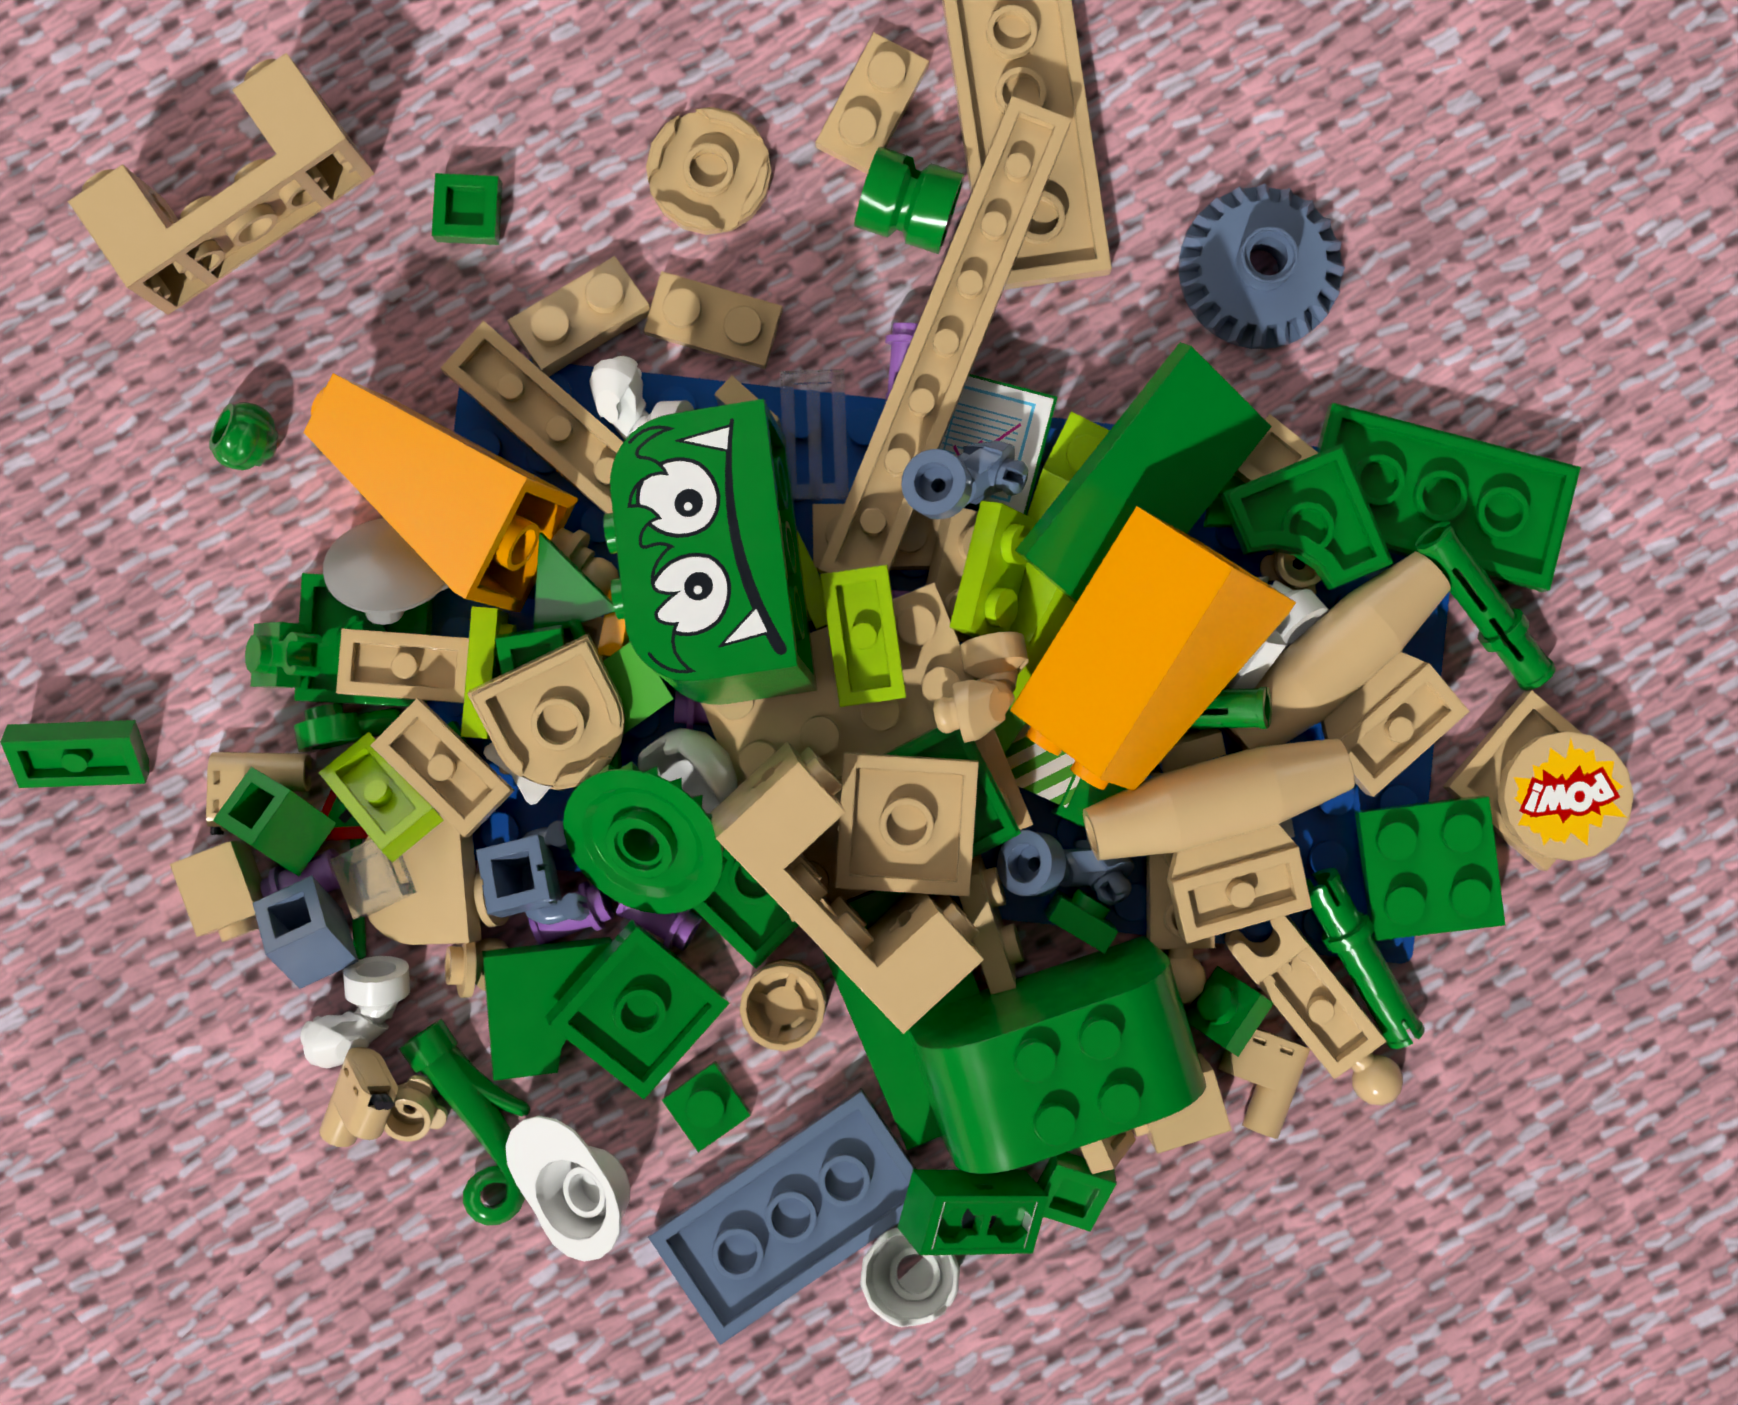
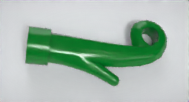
M441 1018L412 1037L398 1049L415 1073L421 1071L432 1082L434 1088L447 1101L497 1164L477 1172L468 1180L463 1190V1204L466 1212L476 1222L486 1226L500 1225L511 1220L520 1211L525 1197L516 1185L507 1166L506 1143L511 1129L499 1109L522 1117L530 1113V1106L494 1084L473 1066L456 1046L458 1041ZM491 1183L506 1184V1196L499 1204L493 1206L483 1204L481 1201V1191L486 1185Z

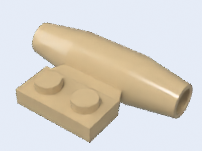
M1414 552L1348 593L1280 653L1254 688L1268 687L1270 690L1272 702L1270 727L1268 729H1260L1259 727L1224 728L1226 733L1244 751L1258 746L1286 744L1321 722L1324 739L1338 738L1346 747L1352 762L1355 783L1364 794L1374 797L1470 712L1430 663L1401 652L1451 590L1450 583L1445 575L1425 555Z
M1338 738L1258 746L1155 775L1144 780L1134 791L1125 789L1083 809L1084 825L1091 849L1098 861L1173 853L1166 879L1179 936L1188 944L1312 908L1299 846L1295 844L1279 823L1353 789L1355 784L1354 771L1348 751L1343 742Z

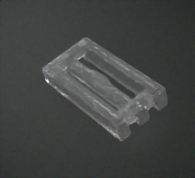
M844 369L780 371L782 433L786 440L793 501H798V499L823 500V498L847 499L849 493ZM819 384H832L835 483L823 484ZM794 385H807L810 484H797Z

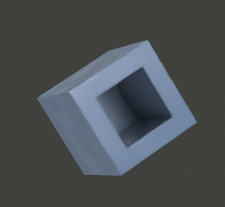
M312 875L253 902L265 955L299 989L359 962L343 909Z

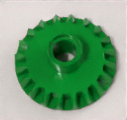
M633 762L620 769H616L608 764L593 776L588 775L573 791L567 802L563 820L564 835L575 863L594 886L610 898L630 908L656 914L679 913L694 908L712 894L721 880V874L728 861L723 856L724 847L715 837L711 820L712 814L706 813L702 808L703 795L690 796L682 789V777L668 781L661 777L657 766L644 772L640 771Z

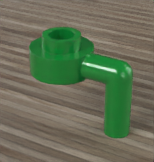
M342 703L321 705L304 711L305 721L293 726L298 752H315L355 743L368 732L373 737L380 736L402 713L395 708L361 714L344 713Z

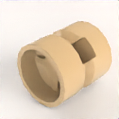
M779 959L768 962L754 973L742 993L740 1015L745 1030L755 1042L767 1049L788 1051L802 1047L815 1037L823 1023L827 1000L823 981L813 968L801 961Z

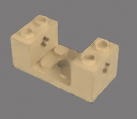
M287 53L278 59H266L259 62L246 73L244 82L232 89L276 153V155L268 160L259 159L244 166L235 175L232 185L214 197L204 196L193 201L183 209L180 214V220H178L165 199L122 164L115 170H103L90 177L84 183L82 192L68 201L125 286L167 315L375 174L319 92Z
M787 741L710 812L712 814L711 820L715 837L904 1034L984 960L972 942L980 932L968 920L969 917L950 895L935 894L932 896V894L906 893L867 930L865 929L866 922L842 896L837 897L831 902L825 896L828 890L820 881L822 876L801 853L845 813L835 795L843 786L835 778L834 772L810 747L799 754Z

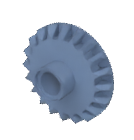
M1265 183L1252 188H1242L1239 186L1222 197H1216L1197 215L1188 229L1179 256V279L1183 296L1196 319L1207 330L1228 343L1250 349H1270L1291 344L1312 332L1325 319L1340 294L1341 278L1345 269L1340 252L1342 242L1337 240L1333 233L1331 219L1323 217L1318 212L1313 200H1304L1294 195L1291 188L1280 190L1270 188ZM1257 250L1270 253L1277 261L1278 273L1263 275L1257 272L1251 264L1250 253Z

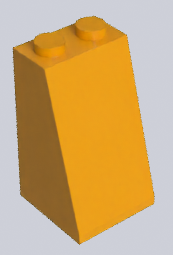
M334 373L327 386L315 397L311 407V418L303 431L454 593L468 600L520 613L536 583L539 533L542 532L551 541L557 531L564 528L578 501V498L402 403Z
M1136 506L1010 711L1031 726L1026 736L1032 742L1054 755L1059 756L1064 751L1075 761L1070 770L1082 780L1101 790H1105L1110 782L1135 791L1287 617L1296 602L1204 543Z

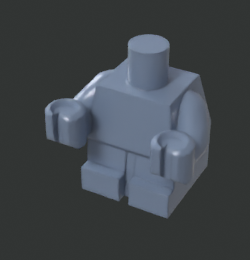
M554 821L548 827L529 831L521 839L476 850L480 876L484 884L482 887L487 914L502 918L525 912L531 920L546 925L559 923L567 919L582 921L590 914L589 909L582 907V904L587 903L586 897L576 893H568L563 898L561 897L554 854L549 847L554 845L561 849H568L563 821Z

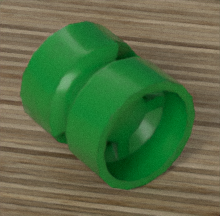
M878 147L863 186L854 227L887 238L896 230L902 231L905 244L939 254L947 234L945 228L949 215H953L959 198L964 174L932 163L920 171L916 169L913 157L884 147Z

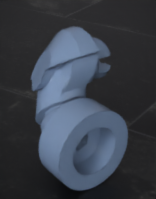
M990 441L963 446V453L957 457L945 450L930 449L917 454L907 464L902 475V492L907 503L922 515L931 519H947L958 514L967 504L972 503L976 505L997 492L1003 491L1010 496L1019 494L1027 482L1028 468L1023 461L1014 460V446L1002 441Z
M1022 830V834L1004 842L999 850L997 858L999 878L1005 888L1016 895L1043 897L1052 893L1059 885L1075 888L1090 887L1091 890L1097 892L1101 903L1111 906L1126 899L1132 889L1131 883L1127 879L1134 870V863L1131 858L1098 861L1091 849L1088 837L1087 840L1075 841L1073 844L1076 849H1063L1057 839L1050 834Z

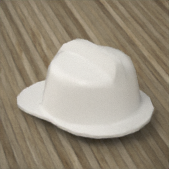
M543 1116L523 1119L510 1131L506 1143L507 1166L516 1185L536 1214L544 1232L556 1248L566 1256L584 1262L602 1258L614 1248L621 1232V1218L625 1216L630 1202V1183L625 1169L619 1160L608 1151L588 1146L574 1129L557 1119Z

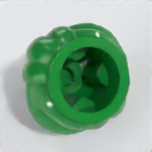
M247 402L230 403L223 409L214 425L209 448L216 460L227 468L248 470L254 466H262L266 460L274 456L277 450L278 432L275 429L274 419L268 411L259 405Z

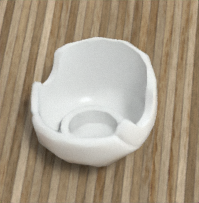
M686 728L669 731L643 749L638 756V769L645 772L657 766L661 777L668 781L682 777V789L690 796L703 795L702 808L709 814L737 788V775L729 753L706 732Z
M897 1227L880 1235L863 1257L860 1279L861 1288L870 1309L888 1323L901 1328L930 1323L945 1314L946 1309L952 1305L959 1288L960 1267L955 1255H921L923 1258L898 1280L897 1269L902 1259L908 1255L919 1254Z

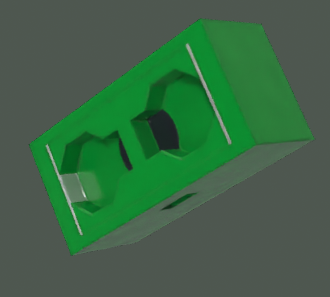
M946 1166L939 1170L913 1169L898 1229L919 1255L1033 1254L1049 1195L1025 1170L976 1174L962 1171L954 1166Z

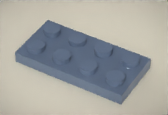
M860 1088L652 1230L648 1238L721 1345L898 1224L912 1170L916 1169V1167L864 1090Z

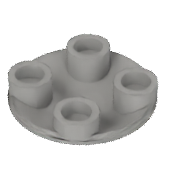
M384 518L362 523L345 532L332 544L323 563V576L330 593L342 604L365 612L367 619L374 624H392L398 621L406 610L427 602L440 591L449 588Z

